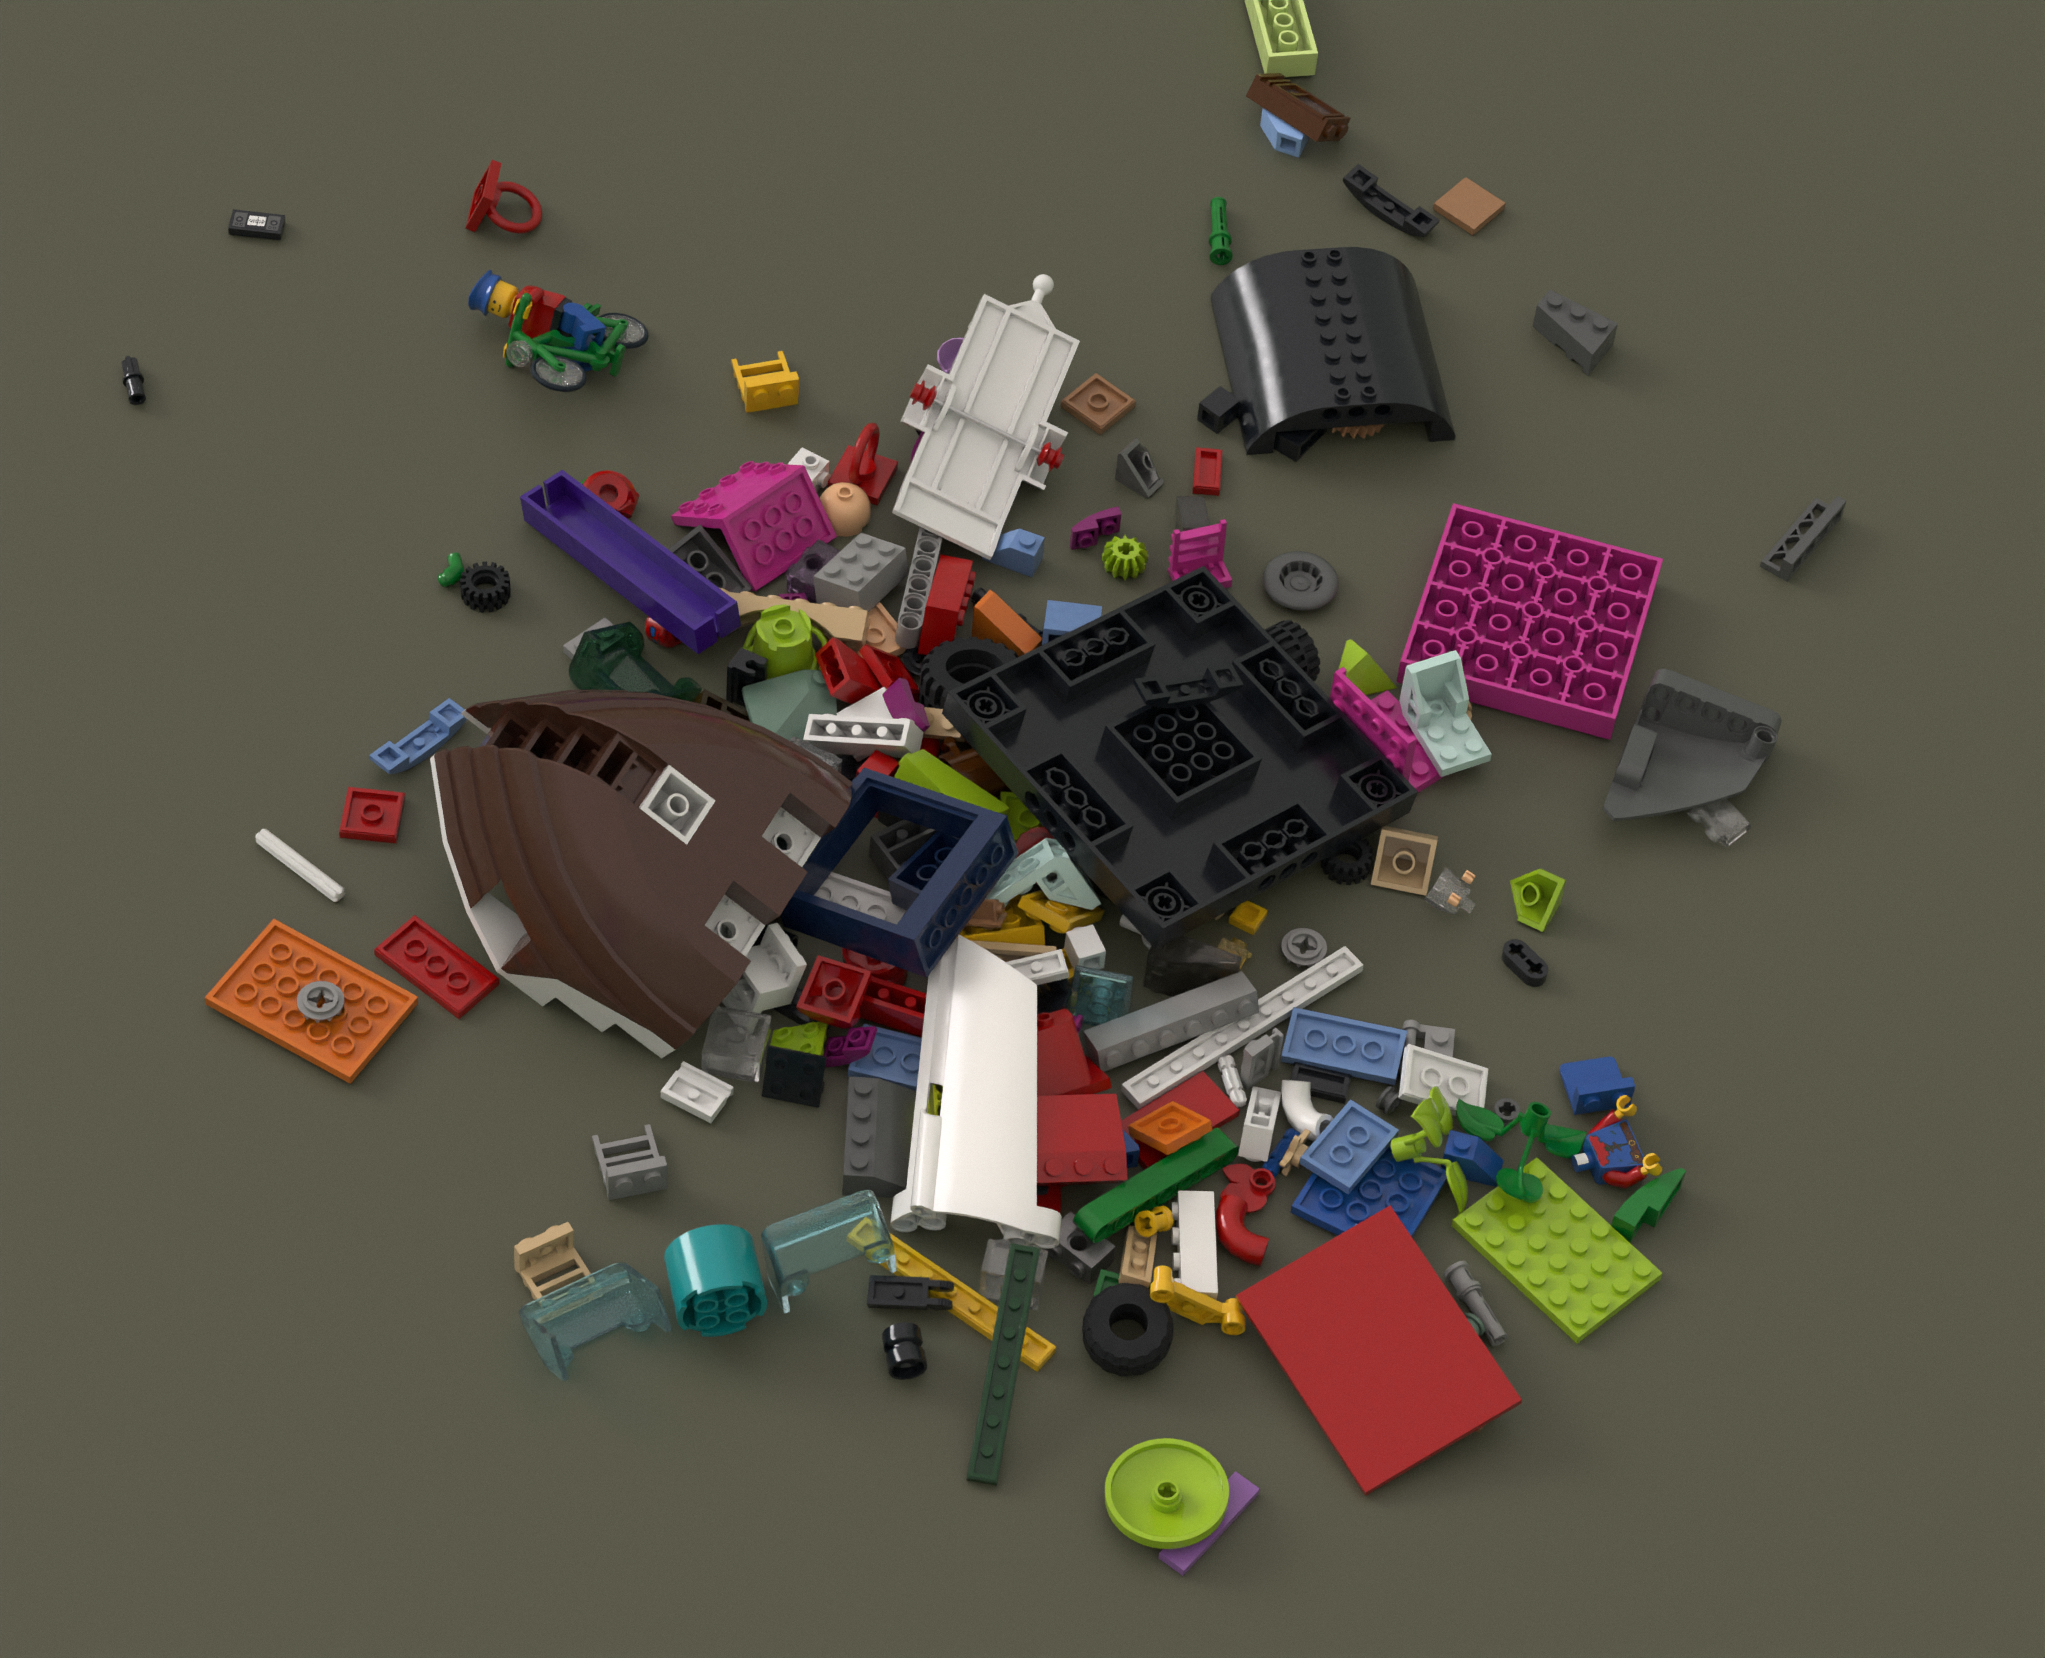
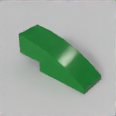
M1679 1168L1665 1173L1638 1189L1615 1213L1611 1226L1630 1243L1643 1223L1655 1228L1682 1187L1686 1170Z

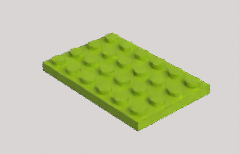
M1536 1157L1524 1166L1523 1173L1536 1176L1542 1183L1543 1194L1537 1202L1528 1203L1523 1199L1514 1198L1497 1186L1454 1218L1451 1226L1578 1344L1660 1281L1663 1273Z

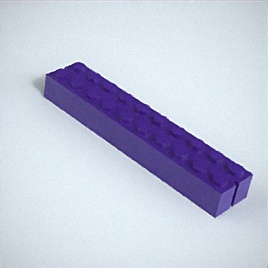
M564 470L559 471L543 482L547 507L543 488L540 485L520 496L525 522L697 654L716 643L717 636L723 638L741 626L736 600Z

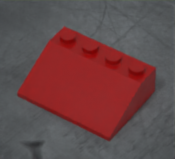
M1117 1094L1037 1096V1186L1113 1184L1128 1180L1126 1147Z

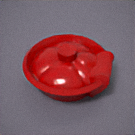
M605 470L592 474L584 481L583 486L626 518L632 517L640 495L635 491L633 484L627 477L615 471Z

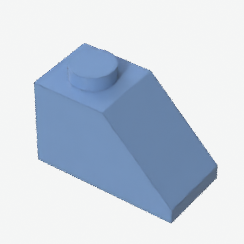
M1020 528L1001 534L991 560L982 557V560L1033 577L1043 559L1045 537Z

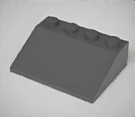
M849 1076L842 1195L893 1198L896 1194L906 1189L916 1091L880 1078Z

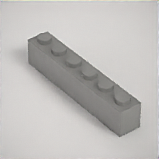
M1240 971L1084 1030L1086 1052L1091 1060L1105 1072L1259 1013L1257 990L1245 974Z

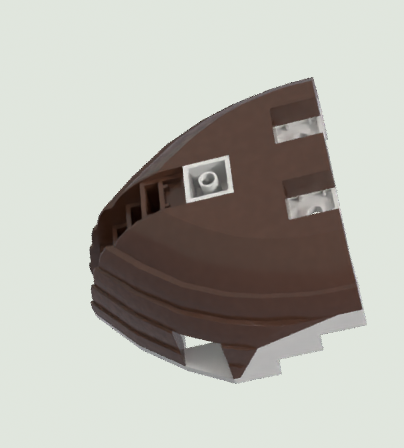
M566 690L476 703L466 708L461 715L487 734L480 746L476 748L462 746L450 751L445 748L430 758L443 845L466 913L496 972L541 1006H544L556 997L601 1032L617 1024L661 1059L686 1042L738 983L751 962L746 955L765 925L781 915L807 874V871L802 867L821 837L836 828L848 809L852 796V789L850 787L853 784L836 769L808 750L765 727L708 705L649 692H627V690ZM777 837H781L787 842V850H782L778 847ZM500 880H502L505 892L516 913L488 893ZM721 925H726L731 930L730 939L725 938L721 934Z

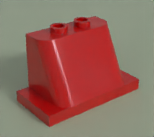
M1066 1008L1052 1013L1038 1014L1037 1096L1095 1094L1111 1089L1110 1078L1084 1055L1073 1015Z

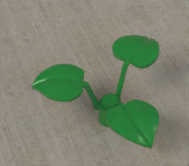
M1460 1098L1456 1104V1115L1461 1127L1468 1134L1477 1136L1484 1141H1492L1495 1135H1505L1520 1122L1521 1132L1529 1138L1518 1166V1171L1511 1168H1502L1496 1175V1182L1508 1195L1520 1200L1523 1199L1528 1203L1537 1202L1543 1194V1186L1540 1180L1532 1174L1523 1173L1534 1138L1537 1137L1540 1143H1544L1546 1150L1562 1158H1571L1572 1155L1579 1154L1587 1132L1547 1124L1551 1111L1546 1105L1539 1102H1531L1525 1114L1519 1112L1517 1118L1506 1127H1504L1501 1118L1490 1110L1467 1104Z

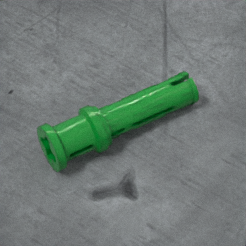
M1214 197L1210 202L1212 233L1209 236V244L1212 250L1210 251L1209 258L1216 265L1228 264L1233 258V253L1230 249L1232 237L1227 231V202L1222 197Z

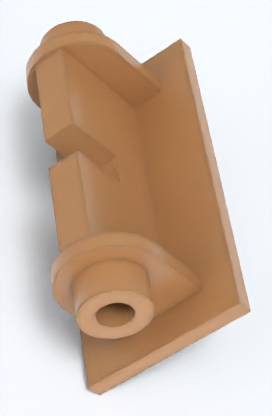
M985 899L964 928L969 926H979L987 930L1001 928L1007 917V912H1004V903L999 902L998 899Z

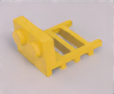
M778 351L777 353L779 360L742 366L738 365L736 358L731 359L734 377L737 379V386L741 391V398L745 403L746 413L798 404L799 377L797 371H789L783 351Z

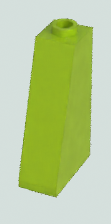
M924 749L912 754L907 753L899 761L900 767L894 776L897 779L1007 815L1010 810L1005 803Z

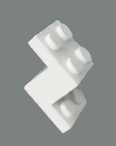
M778 923L768 925L761 944L751 947L746 955L751 960L750 964L738 983L722 1001L743 1033L754 1031L761 1011L791 1004L807 966L803 956L799 954L790 941L789 936L785 934Z

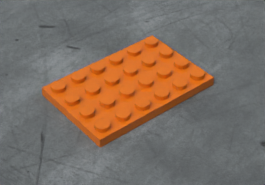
M273 919L205 996V1005L349 1084L353 1082L418 1004V996L276 919ZM316 981H327L338 986L344 995V1007L341 1009L340 1016H333L330 1022L327 1019L320 1020L318 1023L311 1018L306 1020L304 1014L298 1011L297 996L303 987ZM321 995V999L317 1003L318 1008L323 1007L325 1003L323 995Z

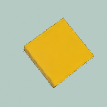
M1247 900L1235 908L1229 917L1228 923L1254 935L1266 918L1268 910Z

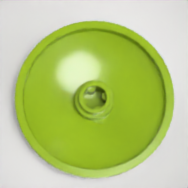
M1162 1438L1134 1445L1115 1460L1106 1477L1105 1505L1112 1522L1128 1538L1152 1548L1177 1549L1202 1541L1218 1528L1228 1509L1229 1483L1221 1464L1205 1449L1184 1440Z

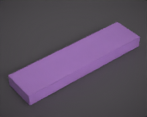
M1236 1471L1228 1479V1509L1218 1528L1198 1543L1183 1548L1162 1549L1159 1553V1559L1182 1576L1186 1574L1259 1495L1260 1488Z

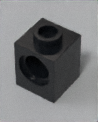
M1219 386L1199 403L1197 420L1218 434L1238 418L1240 400L1233 393Z

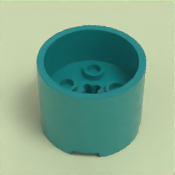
M709 1225L682 1234L667 1247L664 1253V1261L676 1318L681 1329L684 1331L687 1329L701 1331L702 1337L724 1336L747 1328L746 1322L757 1315H764L768 1302L754 1240L748 1231L733 1225Z

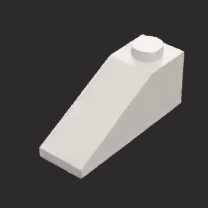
M1253 1086L1238 1156L1245 1157L1253 1162H1267L1281 1092Z

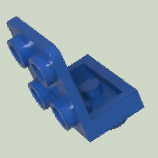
M1613 1057L1564 1063L1560 1066L1559 1072L1574 1115L1616 1109V1102L1623 1095L1629 1096L1632 1101L1635 1090L1633 1078H1622L1617 1062ZM1630 1101L1629 1103H1627V1104L1625 1105V1107L1630 1106V1105H1631V1101Z

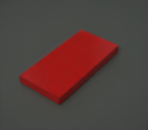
M416 915L374 949L376 957L458 1019L464 1016L499 985V978Z
M1201 1071L1121 1120L1122 1129L1129 1135V1124L1172 1101L1210 1119L1212 1129L1220 1128L1238 1117L1240 1110L1208 1075ZM1130 1136L1139 1146L1138 1163L1144 1170L1169 1156Z

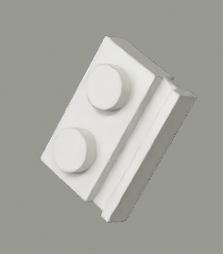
M683 1061L679 1070L675 1071L662 1088L660 1098L712 1123L726 1104L729 1096L733 1095L734 1087Z

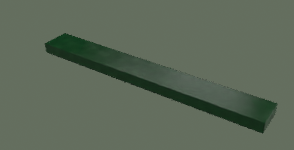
M1010 1243L967 1472L968 1481L996 1486L998 1483L1040 1256V1248Z

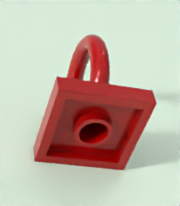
M491 160L474 190L465 229L475 232L483 217L487 214L495 225L505 231L517 234L533 231L542 219V208L538 199L530 190L520 184L508 181L497 182L502 163ZM501 192H511L522 197L531 208L532 216L530 220L525 223H514L503 218L495 209Z
M868 423L863 428L855 447L847 446L828 481V487L840 482L855 484L867 494L871 504L878 506L898 469V461L876 454L880 437V430L876 423Z

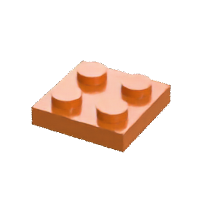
M1172 1101L1129 1124L1128 1129L1129 1135L1169 1155L1212 1131V1123L1210 1119Z

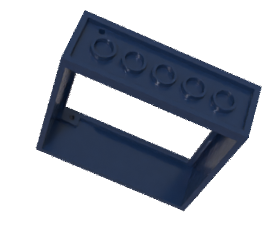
M863 768L859 775L852 780L853 784L850 787L852 789V796L848 809L836 828L821 837L802 867L807 871V874L780 917L784 927L927 978L1019 853L1007 815ZM878 811L960 839L897 925L814 896Z

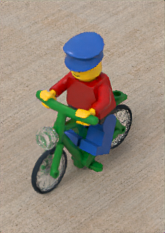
M488 270L478 280L468 298L470 310H479L484 316H487L489 312L501 318L510 316L508 325L511 330L503 351L505 364L508 367H513L514 365L524 367L533 358L531 365L533 378L542 386L555 391L572 392L582 388L587 380L585 371H601L609 363L612 364L609 374L616 377L621 368L625 349L638 348L644 345L649 337L646 327L639 320L629 315L606 313L596 317L601 308V305L598 303L595 305L586 303L582 306L572 303V300L565 298L566 296L546 291L532 285L525 286L519 292L517 287L502 281L501 276L493 274L492 270Z

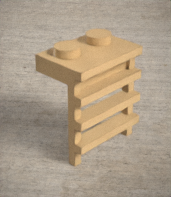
M569 1222L559 1226L554 1225L544 1233L533 1238H525L514 1246L515 1271L521 1275L524 1285L528 1286L532 1298L538 1302L542 1314H545L548 1320L554 1318L553 1309L590 1292H594L597 1298L603 1295L602 1290L574 1248V1230ZM575 1264L577 1265L578 1269L536 1287V1282ZM583 1278L587 1281L546 1301L543 1296Z

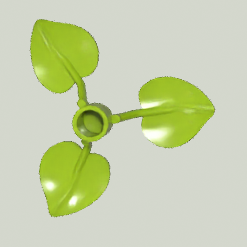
M1434 1086L1430 1090L1429 1098L1423 1100L1411 1115L1421 1125L1423 1130L1392 1139L1391 1150L1397 1162L1413 1158L1414 1163L1425 1162L1444 1165L1449 1186L1458 1206V1215L1464 1212L1467 1204L1468 1185L1457 1161L1451 1162L1448 1159L1421 1156L1422 1153L1426 1152L1425 1137H1428L1431 1144L1437 1148L1442 1144V1133L1445 1136L1449 1135L1450 1130L1453 1128L1450 1107L1439 1087Z

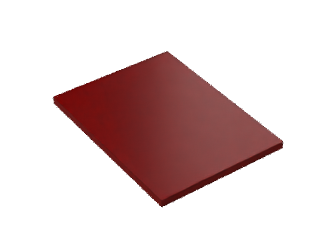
M1391 1205L1236 1295L1238 1303L1365 1496L1522 1403V1399Z

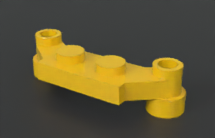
M1157 1266L1154 1268V1279L1150 1284V1298L1153 1301L1167 1303L1170 1311L1201 1325L1205 1323H1221V1330L1228 1335H1239L1245 1331L1246 1318L1236 1298H1230L1225 1303H1221L1206 1294L1197 1292L1182 1283L1174 1281L1170 1267Z

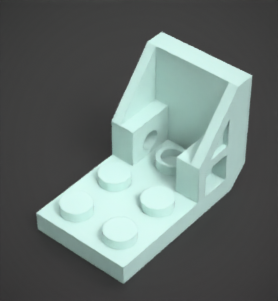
M1454 650L1407 665L1399 700L1402 714L1440 777L1489 762L1492 754L1466 714L1469 696L1461 657L1457 651Z
M1045 838L1015 858L985 898L998 899L1006 907L1009 900L1018 894L1023 895L1031 890L1033 884L1037 882L1049 900L1090 910L1101 904L1093 884L1081 867L1056 839Z

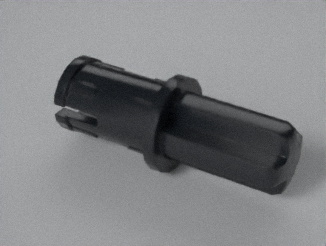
M126 356L125 360L121 362L124 373L123 385L127 387L130 404L140 405L146 400L142 385L144 383V376L139 371L137 359Z

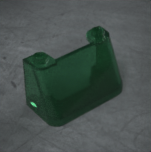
M631 622L584 632L569 666L570 679L580 690L649 692L690 702L702 690V687L690 677L678 679L675 686H673L640 656L644 648V637L641 631Z

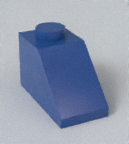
M1450 1130L1443 1159H1448L1451 1162L1457 1161L1464 1172L1466 1180L1497 1187L1496 1175L1502 1169L1504 1160L1479 1137Z

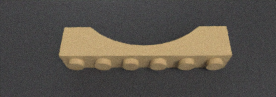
M720 588L738 603L741 626L737 629L757 622L761 619V613L765 609L774 605L786 604L790 605V610L799 613V609L803 610L810 618L812 625L821 630L829 641L833 637L837 638L853 651H859L866 644L870 619L868 611L861 607H838L829 602L815 604L805 599H795L793 601L776 595L763 597L756 596L748 591L734 593Z

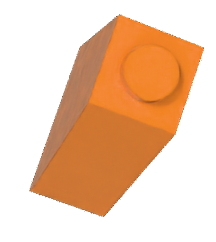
M989 590L974 606L971 637H977L980 640L985 638L991 639L996 644L1000 642L1006 645L1008 650L1012 649L1019 657L1042 646L1043 638L995 592Z

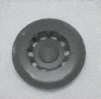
M1292 551L1278 555L1268 563L1263 573V585L1268 595L1280 605L1294 610L1320 608L1328 604L1338 591L1339 582L1334 568L1322 557L1309 552Z

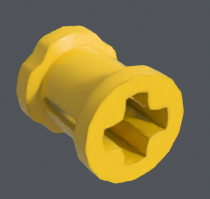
M1163 1205L1156 1206L1151 1211L1144 1210L1139 1212L1135 1217L1134 1223L1137 1232L1141 1236L1150 1237L1155 1235L1157 1231L1170 1230L1174 1220L1171 1210Z

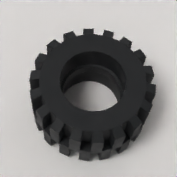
M1283 620L1264 629L1313 681H1316L1317 675L1320 673V658L1318 657V650L1314 645V641L1308 635V632L1304 628L1302 629L1300 624L1293 623L1292 620Z

